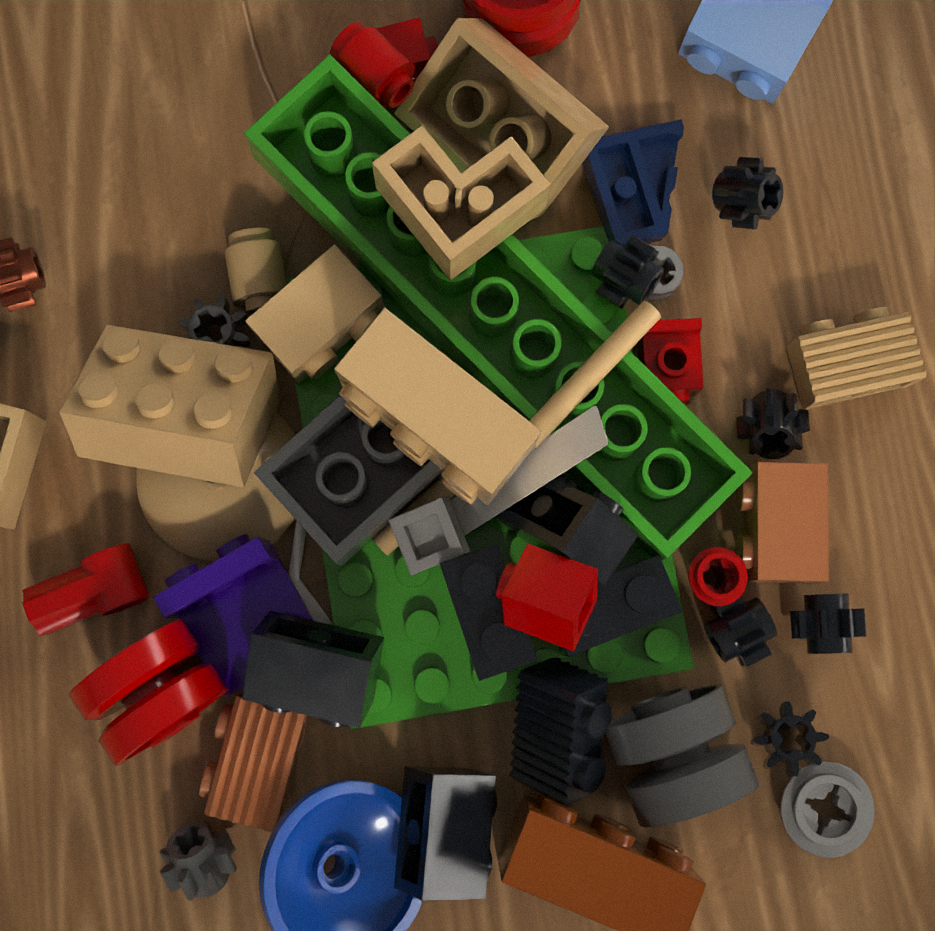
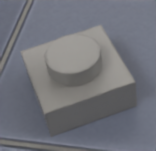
M448 496L441 497L388 520L411 576L470 552Z

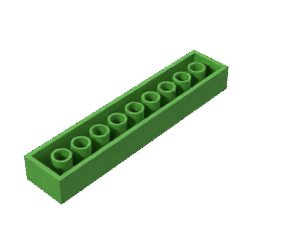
M330 54L244 132L254 159L467 373L528 421L612 334L513 235H510L450 281L376 189L372 162L410 135V133ZM631 351L616 364L552 432L554 433L591 407L597 406L608 439V445L566 472L589 495L593 490H597L617 502L624 509L619 518L638 534L635 541L650 557L660 555L661 560L667 559L753 473Z

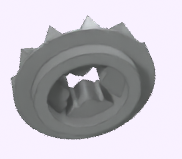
M822 761L819 766L808 765L800 768L798 776L792 777L788 784L781 789V810L778 814L783 821L788 837L800 848L812 855L825 858L846 855L857 849L866 840L872 829L875 808L871 791L861 776L845 765ZM828 792L833 793L832 804L838 807L839 811L847 814L846 819L838 816L836 818L826 817L822 824H818V813L811 809V805L805 803L806 798L824 800Z

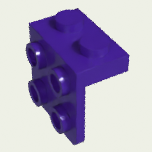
M248 534L241 535L218 548L216 552L220 559L199 570L197 564H191L173 573L164 580L168 588L153 597L164 618H179V620L181 619L185 622L200 645L197 653L203 664H212L229 688L224 695L234 694L244 688L251 633L269 611L315 621L271 541L261 537L250 540Z

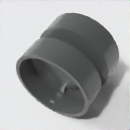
M721 684L709 685L693 690H688V687H682L647 698L632 705V711L611 720L605 731L617 765L652 763V768L637 775L625 785L638 824L641 827L664 826L704 815L740 800L759 786L744 744H724L710 747L708 741L724 734L736 724Z

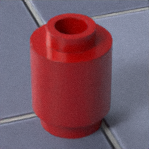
M355 22L347 26L334 40L330 49V55L384 108L388 105L391 108L397 107L410 95L415 84L412 80L415 72L414 64L375 27H365L361 22Z

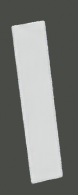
M597 406L591 407L549 435L536 449L534 448L488 506L478 498L471 505L464 502L458 496L452 499L450 502L464 536L607 446L608 439Z

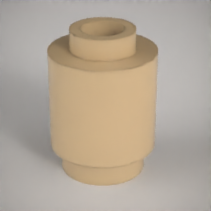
M247 228L233 232L228 236L229 247L224 251L233 305L245 308L246 314L250 316L287 285L281 245L278 241L274 240L273 231L268 228Z

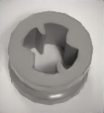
M653 246L656 248L655 250L659 251L653 262L660 267L665 265L669 269L664 278V281L669 283L662 285L659 281L647 300L661 301L668 298L679 286L683 277V263L680 256L674 250L665 246Z

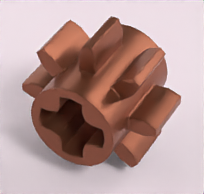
M12 237L0 240L1 306L3 308L7 307L9 312L35 306L36 302L33 293H36V290L46 288L45 275L36 251L33 247L20 249V245L14 243Z

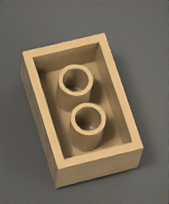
M457 18L414 82L412 92L394 113L413 131L423 125L461 173L512 136L551 184L545 210L533 219L545 213L609 128L606 123L483 18Z
M386 308L381 311L334 368L343 387L339 394L346 400L344 405L369 426L374 427L380 420L392 429L390 435L395 439L393 444L418 465L422 466L427 459L431 460L443 470L441 474L444 478L442 483L469 505L478 498L488 506L534 449L542 432Z
M106 325L59 413L77 457L244 488L281 400L272 352Z

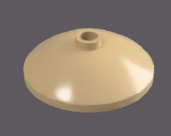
M275 412L244 488L137 468V495L144 516L156 534L172 548L190 557L214 562L220 559L216 550L244 534H248L250 540L261 537L270 540L272 545L275 544L289 530L296 519L254 472L296 434L289 424Z

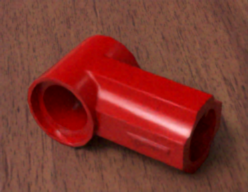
M130 543L98 551L80 561L81 566L22 590V604L26 616L39 636L49 635L98 614L102 617L126 610L150 598Z

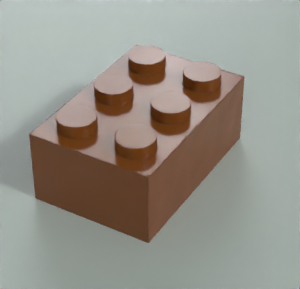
M539 793L537 799L523 794L498 857L502 883L617 931H689L706 882L692 869L694 861L682 855V849L652 836L649 837L647 845L635 841L636 836L627 832V826L613 819L595 813L592 822L578 817L579 813L572 809L573 804L567 807Z

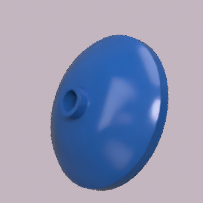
M339 780L319 786L308 792L285 812L269 837L262 857L259 874L262 910L271 931H407L421 907L422 900L394 888L402 798L398 794L379 784L364 780ZM334 855L335 865L329 873L325 874L323 870L324 863L329 856Z

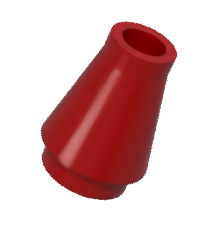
M711 547L703 550L693 559L689 568L688 580L693 593L701 601L712 606H726L735 602L743 594L747 586L748 574L743 560L735 552L724 547ZM709 569L713 570L717 577L714 587L704 583L703 573Z

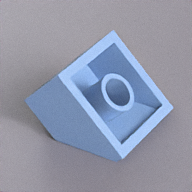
M702 0L687 29L678 54L686 58L688 63L697 71L709 75L716 74L735 84L738 91L746 97L754 100H765L774 104L833 0Z

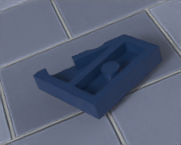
M682 119L602 136L582 162L608 243L615 238L626 245L628 239L633 234L649 244L661 241L668 234L672 211L669 199L670 193L675 188L678 167H674L678 141L683 137L684 131Z

